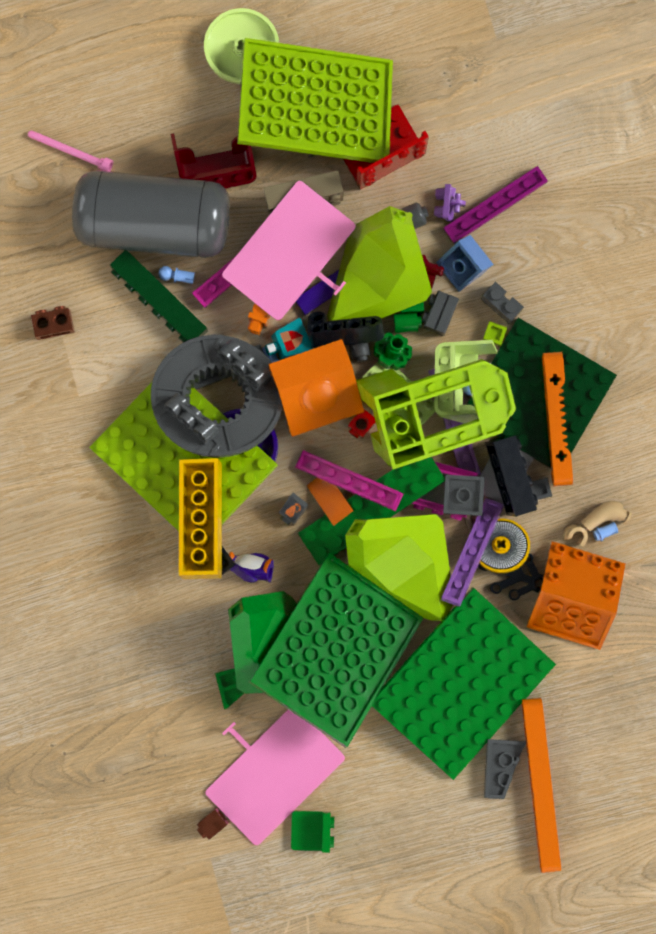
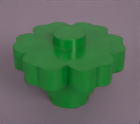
M390 332L384 334V338L377 341L374 345L373 354L379 358L378 364L385 369L390 367L394 370L404 368L407 361H410L412 357V347L407 345L408 339L401 334H396L395 336Z

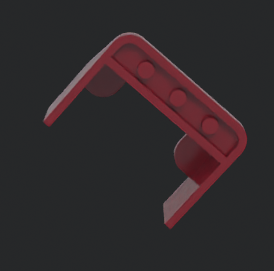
M174 133L171 134L180 178L213 181L220 183L225 189L250 184L255 181L257 174L252 148L250 145L237 144L238 136L231 141L232 150L195 157L194 151L191 148H177Z

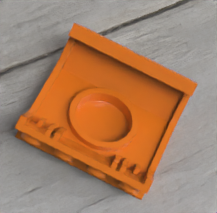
M342 339L269 364V371L276 384L286 417L287 429L292 437L364 412L353 367Z

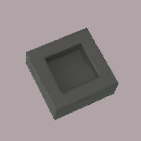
M548 477L532 481L533 486H531V490L536 495L537 500L552 497Z

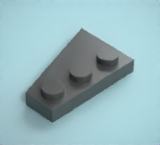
M487 739L484 798H505L526 741Z

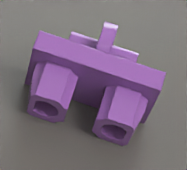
M445 184V188L436 189V199L444 200V205L435 206L434 216L445 219L447 222H453L454 213H460V207L466 206V201L461 200V194L456 193V188H453L451 184Z

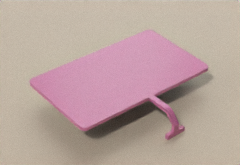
M298 181L227 266L222 276L275 320H281L316 276L336 290L334 292L335 296L342 290L346 284L345 281L338 286L320 271L355 230L356 225L304 182Z
M287 710L252 746L232 728L236 724L233 722L222 734L225 735L229 731L247 750L206 790L208 798L254 845H259L345 759L341 751L321 731L290 710Z

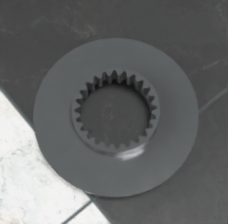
M205 335L180 344L162 360L152 381L151 404L158 425L165 435L179 447L201 456L230 457L256 447L273 431L283 408L273 376H271L269 371V364L272 362L255 346L230 336ZM217 373L218 377L225 374V378L228 379L231 376L233 382L238 380V386H242V392H245V402L243 408L240 409V415L235 414V419L230 417L227 423L221 420V423L218 424L216 420L212 421L205 417L195 406L190 404L189 395L191 394V388L195 387V382H200V378L205 380L206 375L213 377Z

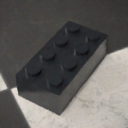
M506 435L485 442L506 515L517 517L536 511L538 500L531 490L533 483L531 477L526 473L527 462L521 456L520 449H522L519 438H516V435Z

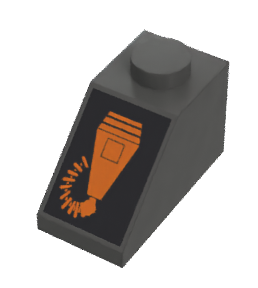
M292 493L279 511V514L282 515L280 519L287 525L290 523L295 525L308 509V504L295 493Z

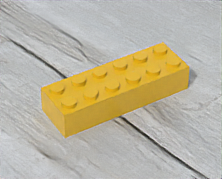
M218 458L179 460V576L182 579L222 578V463Z

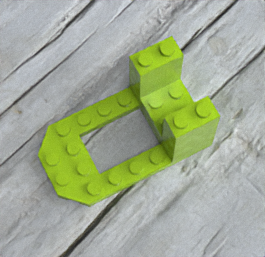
M483 359L410 383L393 369L356 380L360 397L373 410L378 431L370 433L374 451L392 469L501 434L506 428L505 424L509 417L516 410L507 372ZM469 386L477 419L424 437L416 403Z

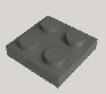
M446 475L443 513L482 516L485 477Z

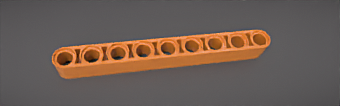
M542 698L522 699L541 873L561 871V860Z

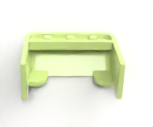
M493 340L444 342L439 344L435 349V374L477 361L478 355L497 354ZM463 388L434 397V409L438 416L460 423H467L477 419L474 406L463 405Z

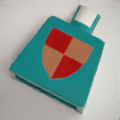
M301 318L275 331L271 336L273 342L265 345L268 356L278 353L280 360L313 349Z

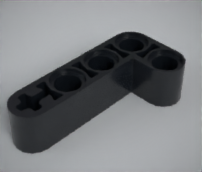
M316 311L308 317L307 329L313 348L341 339L344 345L377 342L385 336L382 319L378 316L326 321L325 313Z

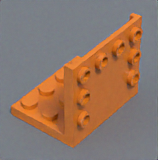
M552 541L541 589L528 619L527 628L601 650L617 614L626 563Z

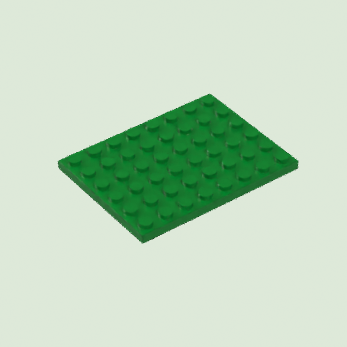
M328 553L252 675L249 683L344 748H347L375 702L374 699L382 690L421 624L423 617L340 559Z
M472 587L466 593L461 606H455L383 686L380 693L374 699L375 702L372 707L454 780L487 743V739H491L522 704V699H526L556 664Z

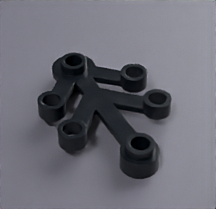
M529 553L530 562H524L531 576L524 574L521 567L512 572L501 573L510 578L499 583H493L490 587L491 592L499 594L502 589L523 581L528 583V585L518 590L512 589L509 591L508 596L511 600H518L520 596L530 591L539 593L541 587H537L535 582L536 580L542 581L544 575L538 573L532 554ZM480 564L478 565V568L480 570L488 571L487 569L483 568ZM494 585H499L500 590L498 592L493 590ZM513 591L518 593L517 598L511 597Z

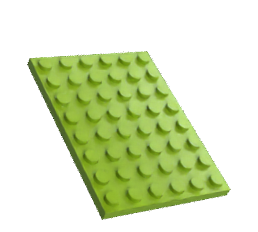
M245 38L243 44L237 144L375 163L389 155L393 60Z
M151 382L89 448L178 531L179 460L218 458L222 463L223 525L275 470L278 464L258 446L230 457H206L179 447L165 435L155 419L151 404ZM191 388V394L189 395L190 404L195 406L205 417L212 421L216 420L218 424L221 423V420H224L226 423L228 422V418L195 388Z

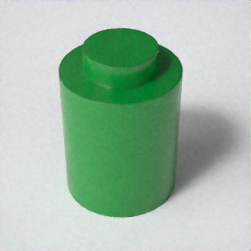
M417 313L394 314L395 333L418 332V328H422L421 316H417Z

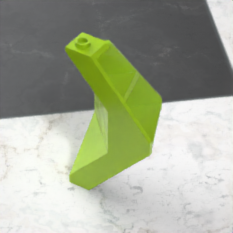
M389 206L355 224V230L347 238L336 280V285L338 286L343 281L346 284L336 296L334 295L336 290L333 291L327 314L328 321L378 316L382 319L427 301L432 290L411 212H405Z
M436 514L354 520L345 535L349 566L423 618L442 621L449 614L453 604L442 601V596L451 578L443 521Z

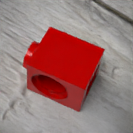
M364 409L363 413L357 414L348 424L350 429L348 432L356 439L358 437L363 439L376 423L374 416ZM363 420L366 422L367 427L360 430L356 427V422Z

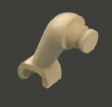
M607 501L590 512L580 522L581 525H568L564 529L563 539H572L573 534L580 531V538L577 543L584 547L588 539L587 531H592L605 521L614 522L617 520L618 522L622 521V524L626 525L632 513L626 512L621 502Z

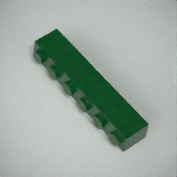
M124 250L110 264L112 275L118 280L122 278L126 282L124 286L131 293L135 291L139 295L138 300L144 306L148 304L153 309L151 312L158 319L162 317L167 322L165 326L172 333L176 331L180 335L178 338L182 343L204 336L208 332L207 327L127 250Z

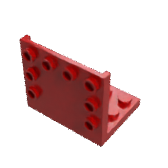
M399 104L391 107L389 155L375 163L343 159L361 190L406 164L424 156L429 136L426 131H423L421 137L418 138Z

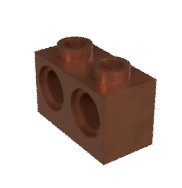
M65 306L55 307L53 311L48 312L46 310H38L35 314L31 315L34 334L37 340L75 333L71 311L69 308H65ZM60 316H66L67 320L64 324L60 325L57 323ZM41 320L48 321V325L45 328H39Z
M215 808L197 824L199 827L197 831L203 838L207 837L210 840L226 827L229 821L218 808Z

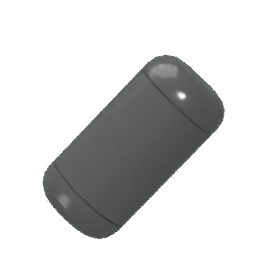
M100 170L90 171L81 176L75 187L72 204V227L77 240L89 247L209 258L219 254L225 247L230 220V199L227 190L220 183L213 181Z

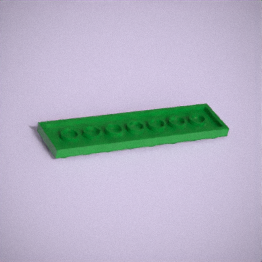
M432 457L392 469L377 479L376 482L404 494L396 512L355 494L346 500L353 509V512L333 526L328 517L324 515L300 531L298 535L317 564L321 565L328 553L336 555L347 547L345 535L354 520L391 518L445 481V476Z

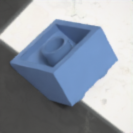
M471 235L458 241L436 262L438 266L444 267V274L458 292L494 265Z

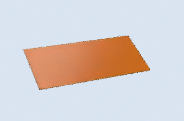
M315 478L306 485L333 526L353 512V509L337 486L319 478Z

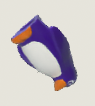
M232 551L229 553L236 564L230 571L250 583L258 580L271 583L274 570L273 559H269L268 556L261 553L236 556Z

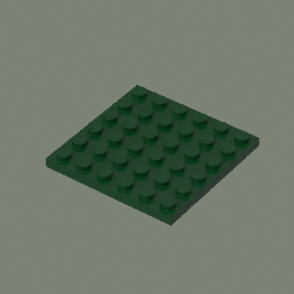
M518 317L491 363L507 372L516 407L514 414L509 417L505 424L506 428L503 433L495 436L499 438L506 435H516V438H519L521 442V451L551 469L542 353H563L565 383L560 388L564 392L559 396L564 397V400L560 403L564 404L565 407L560 411L565 412L564 417L561 419L566 420V423L562 426L566 427L567 430L562 434L567 435L563 442L568 443L566 448L570 453L574 450L617 375ZM553 377L550 380V382H553L554 385H556L557 382H559V380H556L555 377ZM472 396L467 405L474 406ZM559 452L556 458H559L560 462H562L565 456H562Z

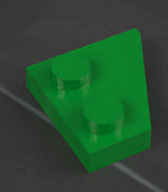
M235 668L215 673L224 710L229 708L244 694L237 689Z

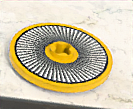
M499 518L479 564L494 573H508L521 567L527 560L530 552V540L525 529L515 521ZM497 543H505V548H498Z

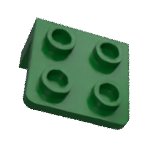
M293 811L291 824L292 850L330 853V848H334V836H330V828H334L335 816H331V812Z

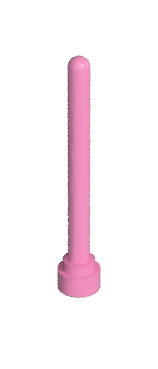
M31 130L28 132V137L94 164L98 166L97 168L100 171H111L113 160L107 157L99 159Z

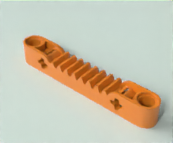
M542 353L552 485H573L571 453L566 448L568 443L563 442L567 435L562 434L567 430L566 427L562 426L566 423V420L561 419L564 417L565 412L560 411L565 407L564 404L560 403L564 400V397L559 396L564 392L560 388L565 383L563 353ZM553 377H555L556 380H559V382H557L556 385H554L553 382H550V380ZM559 452L562 456H565L562 462H560L559 458H556Z

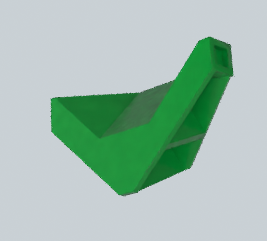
M284 591L243 597L228 609L237 689L245 694L263 693L250 684L249 680L297 604L292 596Z

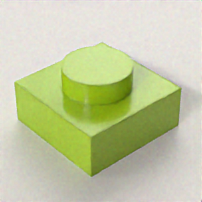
M489 321L483 340H493L495 345L501 346L507 327Z

